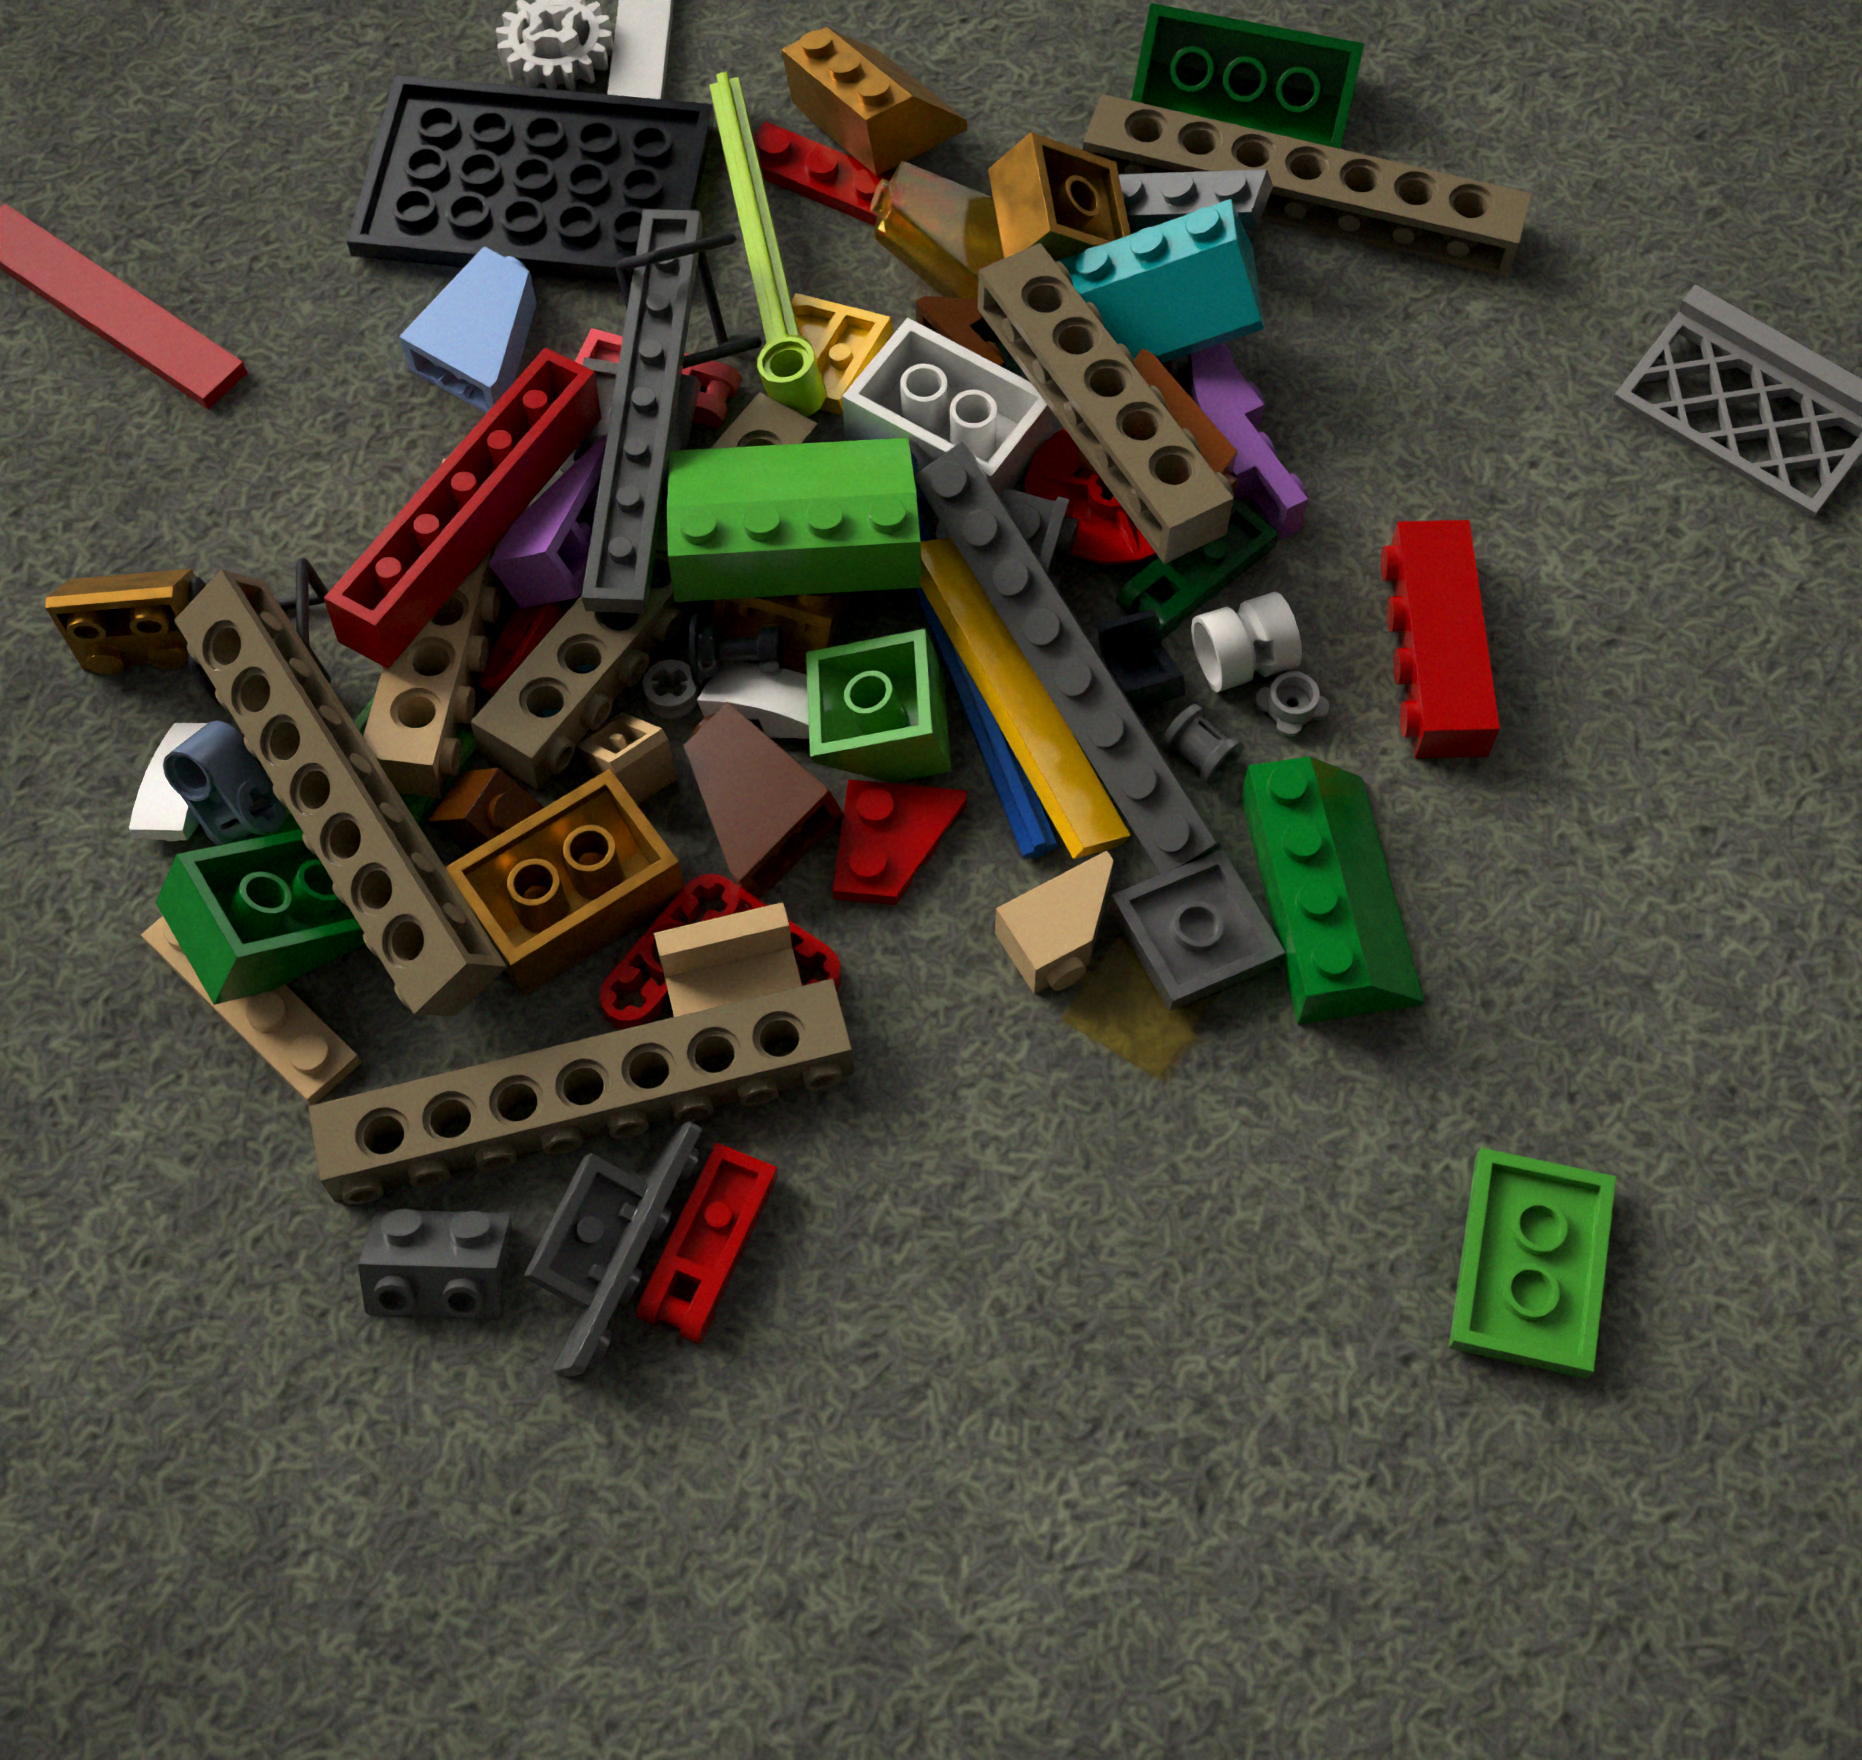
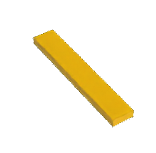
M948 537L921 542V588L1072 858L1088 856L1122 845L1131 836L1069 726L952 538Z

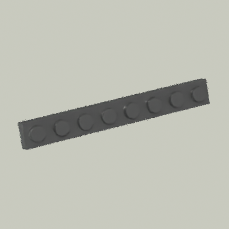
M643 209L636 255L701 240L703 224L700 211ZM699 253L634 268L581 597L585 611L647 614Z
M962 441L914 475L915 481L1159 873L1163 874L1198 860L1220 848L1221 845L970 448Z

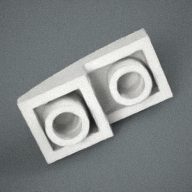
M725 661L722 663L720 672L716 676L710 677L697 699L704 718L715 714L728 701L747 719H759L764 733L769 738H809L807 675L784 668L782 673H762L758 663Z
M174 723L163 738L146 770L137 794L129 826L133 839L188 840L197 829L200 822L181 795L168 783L164 775L163 761L166 755L208 723Z

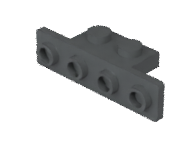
M687 1122L669 1132L645 1182L592 1153L583 1157L523 1278L582 1309L554 1365V1372L564 1377L582 1374L586 1367L593 1369L605 1354L612 1336V1332L605 1328L616 1306H624L638 1286L642 1270L635 1266L646 1244L653 1245L667 1226L671 1216V1209L665 1205L675 1184L680 1186L688 1179L699 1159L700 1150L696 1149L694 1145L702 1128L692 1122Z

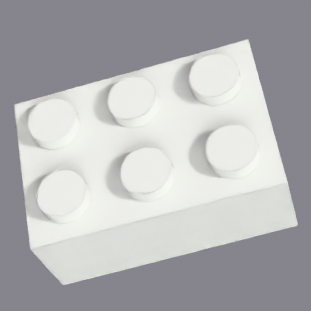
M909 318L902 323L842 396L845 440L909 438L910 450L917 458L919 471L963 441L970 448L1000 497L1003 487L1008 489L1014 488L1030 467L1035 452L1053 434L1054 413L1031 382Z

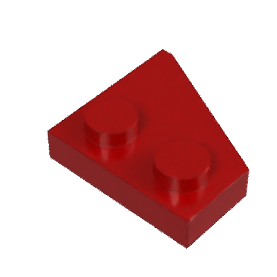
M848 779L832 890L833 899L897 905L912 884L913 876L921 865L928 862L938 848L939 840L957 815L961 816L966 809L967 790Z

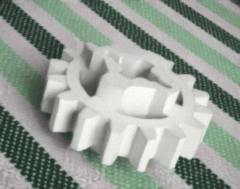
M518 0L516 1L517 14L504 12L502 15L504 27L496 29L497 46L502 67H508L510 78L513 81L524 77L526 87L536 88L539 83L546 84V89L556 90L557 84H565L569 91H576V80L582 78L591 84L595 81L593 69L607 70L609 67L607 56L612 55L613 52L610 18L608 15H602L601 6L598 2L590 3L586 6L585 0H536L532 4Z

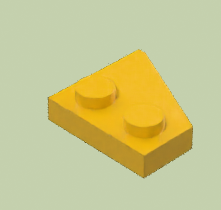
M795 293L792 298V304L799 334L810 343L826 388V399L820 410L843 416V394L895 333L891 317Z

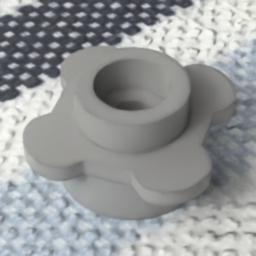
M1289 671L1279 675L1273 681L1271 688H1261L1257 692L1255 699L1257 708L1268 712L1276 721L1278 733L1287 737L1298 735L1301 727L1313 719H1324L1329 711V702L1325 697L1320 696L1316 682L1310 676L1299 671ZM1294 700L1298 705L1296 707H1289L1286 702Z

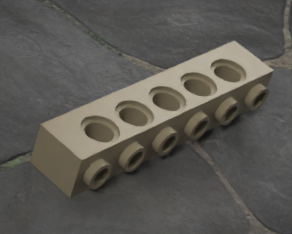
M1039 243L980 269L978 311L1163 564L1226 535L1234 503L1233 491L1228 480L1220 472H1214L1200 454V448L1194 435L1188 429L1180 428L1168 412L1165 399L1159 389L1154 385L1149 386L1137 371L1128 348L1122 343L1117 344L1105 329L1101 314L1096 306L1091 302L1086 303L1074 288L1071 276L1065 265L1060 261L1055 262L1043 245Z

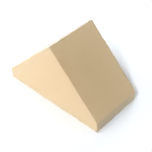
M621 712L598 729L585 735L576 745L575 751L595 776L611 769L637 805L676 780L669 740L663 729Z

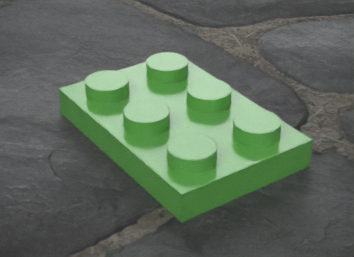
M1480 1148L1475 1158L1449 1341L1450 1349L1580 1378H1589L1594 1372L1616 1176Z

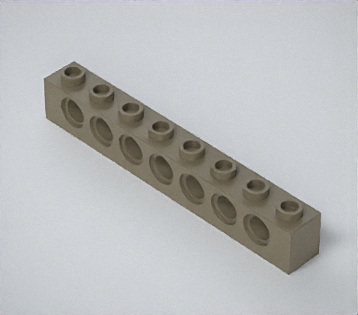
M1101 94L1083 141L1084 151L1115 161L1118 174L1267 169L1273 187L1261 220L1507 278L1509 277L1532 196V193L1505 186H1498Z
M759 392L710 449L818 443V423ZM667 498L662 506L652 579L661 578L670 583L662 588L650 589L647 614L585 611L581 595L471 721L478 754L537 790L542 787L552 774L557 775L568 766L575 753L576 745L590 729L596 730L602 726L611 712L614 700L627 685L632 687L641 680L647 670L649 659L663 643L669 644L678 636L686 615L698 602H675L668 560ZM619 621H628L629 629L621 631L612 630V624ZM590 664L596 666V669L589 673L579 674L576 672V667ZM544 709H557L560 711L551 717H538L540 716V711Z
M221 569L174 620L188 642L187 650L190 656L205 670L216 688L215 696L218 702L231 713L244 734L246 748L261 762L272 780L275 796L284 806L289 808L303 831L302 838L306 847L320 859L334 882L333 891L344 905L349 907L364 932L363 939L366 946L384 964L395 983V992L399 1000L412 1010L413 1014L456 1016L507 967L506 963L265 581Z
M829 979L308 1106L320 1182L334 1201L343 1199L347 1204H364L382 1197L384 1194L383 1189L409 1182L411 1186L417 1188L433 1187L449 1180L451 1177L450 1172L477 1166V1169L481 1171H497L513 1165L517 1161L518 1155L542 1149L548 1155L566 1154L580 1148L583 1145L582 1139L609 1133V1136L615 1139L630 1138L645 1132L649 1128L648 1123L671 1117L682 1123L695 1122L710 1116L716 1106L740 1101L741 1105L747 1107L759 1106L776 1099L779 1095L778 1091L804 1085L807 1090L811 1091L828 1089L839 1084L843 1080V1075L854 1072L853 1056L834 981ZM779 1040L791 1041L797 1045V1048L792 1053L782 1057L772 1056L765 1052L770 1044ZM714 1056H726L733 1060L731 1065L721 1072L710 1073L701 1069L702 1064ZM659 1071L668 1075L665 1082L656 1088L644 1089L636 1085L638 1080L649 1072ZM596 1087L603 1090L600 1097L591 1104L577 1105L571 1102L574 1095L584 1088ZM532 1103L537 1105L534 1113L525 1120L515 1122L506 1119L510 1110L519 1104ZM457 1119L471 1121L467 1130L461 1135L453 1138L441 1137V1133L448 1123ZM392 1135L404 1136L401 1145L395 1151L382 1155L375 1154L378 1144L386 1137Z

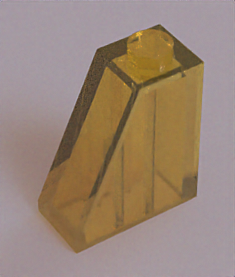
M904 161L900 162L890 181L883 178L880 180L870 206V211L878 214L873 238L941 296L978 300L979 270L1004 259L993 197Z

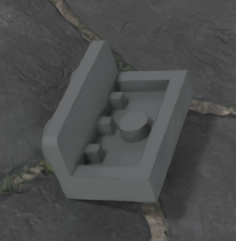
M376 1209L358 1262L366 1314L370 1316L500 1319L504 1307L501 1278L512 1237L511 1213Z

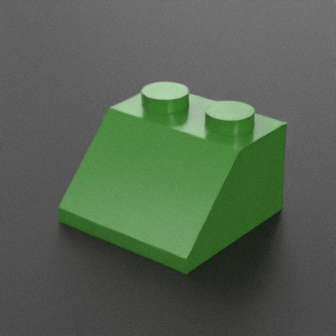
M926 629L806 652L810 757L814 763L890 783L951 772L944 668Z

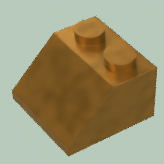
M1030 132L988 169L1004 259L1041 243L1056 262L1081 253L1088 248L1100 246L1131 235L1115 161Z

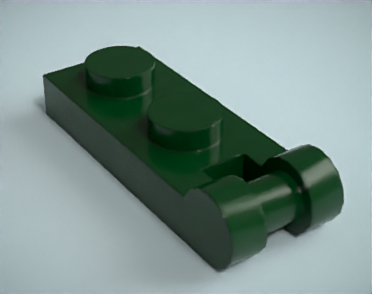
M1236 497L1232 505L1226 535L1166 564H1163L1160 558H1157L1122 587L1117 595L1116 603L1129 615L1135 612L1153 610L1159 617L1162 641L1175 631L1184 619L1276 547L1279 533ZM1161 588L1172 596L1163 604L1153 596Z

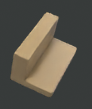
M783 902L654 933L674 1017L802 986L792 949L790 927Z

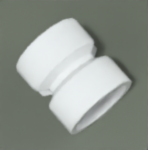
M1277 592L1244 601L1240 604L1238 613L1227 606L1198 615L1192 619L1191 632L1195 655L1211 689L1215 692L1227 690L1252 681L1254 671L1263 677H1268L1296 668L1301 663L1302 645L1294 615L1287 601Z

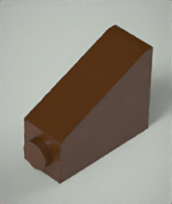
M728 701L715 714L704 718L695 728L692 737L683 745L730 873L741 888L758 899L771 890L844 816V813L827 787Z

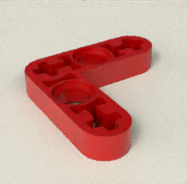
M704 874L695 877L682 889L606 977L600 988L599 996L606 1019L612 1026L618 1029H628L653 1022L668 1005L670 997L663 968L653 958L654 951L657 948L654 933L693 924L701 913L699 898L704 897L705 899L712 900L719 894L721 895L724 909L721 913L712 909L707 911L699 922L768 905L746 892L730 879L719 874ZM680 918H683L687 924L682 923L678 920ZM788 919L791 943L797 944L793 948L795 960L807 968H813L818 962L822 963L824 978L826 980L833 979L837 993L841 985V966L837 954L829 946ZM640 965H643L652 976L640 991L644 1005L639 1009L633 1005H628L622 1011L619 1010L620 1004L616 994L621 990L628 994L636 991L644 981L642 971L638 969ZM654 979H657L664 983L661 986H658ZM811 979L810 981H808L806 985L817 983L820 981L816 979Z

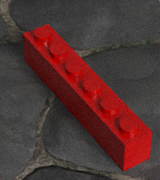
M546 347L538 354L324 597L338 643L387 669L393 665L602 419L595 371Z

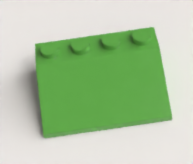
M909 438L670 451L667 536L668 560L675 602L921 588V541Z

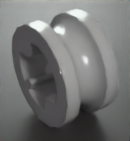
M673 659L663 660L652 665L645 673L642 682L646 705L653 714L660 718L677 719L689 714L696 707L699 691L698 686H694L689 665ZM666 682L668 685L675 686L681 682L682 695L676 697L668 692L661 697L659 685Z

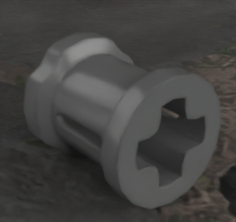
M1193 704L1181 712L1168 727L1162 738L1161 747L1168 753L1177 751L1201 772L1200 778L1211 786L1237 762L1243 752L1244 745L1236 737L1229 739L1204 718L1205 710L1198 704Z

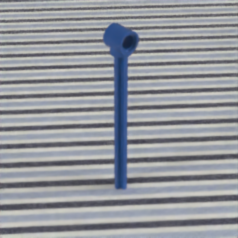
M910 450L913 473L915 475L919 472L918 462ZM915 481L920 541L933 540L923 517L928 504L922 490ZM914 588L1020 853L1024 860L1033 856L1034 858L1045 856L1046 852L1057 849L1058 844L1038 795L922 588Z

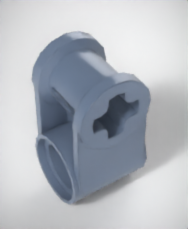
M221 721L209 722L164 757L163 770L168 783L181 795L201 823L207 837L214 844L219 846L249 840L252 833L266 835L279 829L284 823L287 812L286 806L275 796L273 792L274 784L246 748L244 737L229 724ZM260 798L265 799V803L250 809L253 801ZM237 818L233 826L227 829L222 827V824Z

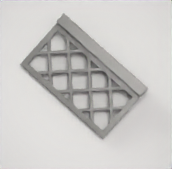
M1696 284L1682 300L1679 312L1617 390L1613 401L1813 519L1862 455V379ZM1680 334L1700 346L1703 359L1674 364L1670 346ZM1661 358L1663 366L1654 367ZM1739 368L1750 375L1753 388L1724 393L1718 371ZM1707 372L1712 395L1682 399L1677 377ZM1666 379L1671 401L1651 404L1634 394V392L1643 382ZM1791 398L1800 404L1803 418L1774 422L1768 399ZM1756 401L1762 424L1732 428L1727 406ZM1716 408L1720 431L1700 433L1689 426L1686 412ZM1839 426L1858 438L1851 448L1825 452L1819 429ZM1807 431L1813 454L1783 458L1777 435ZM1766 437L1771 460L1751 463L1739 456L1737 441ZM1719 443H1725L1726 448ZM1839 463L1831 473L1829 465ZM1816 467L1821 488L1813 498H1810L1790 486L1787 471Z

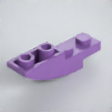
M1224 343L1189 354L1186 380L1187 394L1238 451L1232 476L1238 479L1234 498L1238 497L1242 501L1250 497L1271 527L1279 533L1280 539L1300 531L1308 504L1307 492L1299 477L1295 474H1289L1278 460L1269 437L1264 432H1259L1262 414L1265 409L1263 396L1259 388L1253 382L1245 380L1234 365L1232 355Z

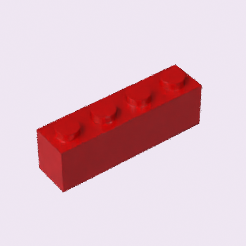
M1470 520L1398 521L1391 545H1384L1382 547L1380 566L1382 580L1384 582L1392 581L1394 596H1390L1387 603L1388 630L1390 633L1399 632L1401 648H1396L1394 652V680L1396 685H1405L1407 701H1402L1400 707L1401 735L1403 738H1412L1415 759L1489 757L1500 726Z

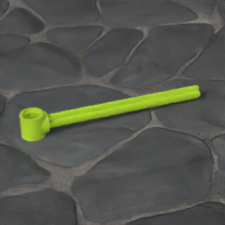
M721 72L716 75L718 82L710 84L709 88L766 344L757 358V369L768 397L808 417L822 407L826 399V388L814 351L808 340L799 334L741 80L739 77L729 79L727 72Z

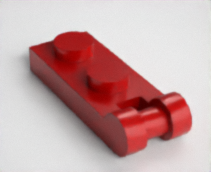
M717 1142L715 1143L642 1294L637 1307L636 1318L655 1326L659 1325L660 1321L680 1328L681 1337L698 1344L703 1342L715 1317L720 1300L778 1179L777 1166ZM679 1278L699 1286L691 1303L672 1295Z

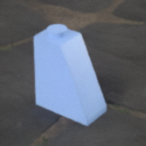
M484 246L399 336L409 370L487 413L515 382L537 305L529 270L516 258L511 256L504 257Z

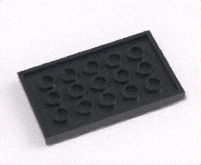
M395 75L346 241L352 257L465 267L485 246L504 257L511 256L516 258L529 270L530 274L619 282L616 265L621 259L636 256L643 209L695 211L715 120L713 104ZM634 269L628 270L631 283Z

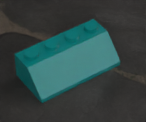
M1231 199L1209 207L1200 208L1193 213L1153 227L1144 228L1137 233L1100 246L1088 248L1081 253L1058 260L1067 268L1074 288L1086 303L1091 302L1096 306L1101 314L1105 329L1117 344L1122 343L1128 348L1133 360L1143 348L1153 353L1162 364L1265 329L1253 247Z

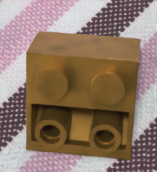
M192 569L69 579L46 597L45 608L83 670H92L100 674H116L121 672L125 666L148 664L162 669H175L183 666L188 661V642L174 620L188 606L189 582L196 576Z

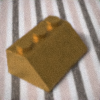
M829 27L808 32L800 40L781 49L791 98L794 104L804 115L876 176L968 129L967 120L881 51Z
M611 769L606 770L445 867L506 963L507 967L504 970L523 997L666 909L682 889L685 888L679 861Z

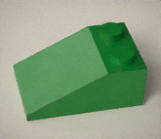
M301 829L176 854L155 903L213 1005L272 991L365 945L362 928L349 907L344 905L333 891L334 882L320 859L306 847Z

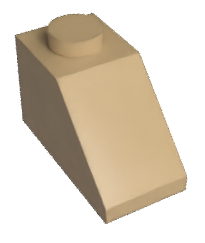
M1108 851L1087 860L996 908L995 934L1034 994L1050 985L1055 991L1065 989L1077 982L1085 974V967L1090 963L1111 883L1114 860Z

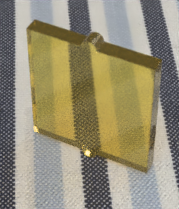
M1118 937L1094 972L1088 971L1084 974L1083 981L1085 985L1061 1021L1159 1079L1182 1043H1190L1193 1040V1032L1191 1030L1214 997V993L1169 1012L1131 945Z

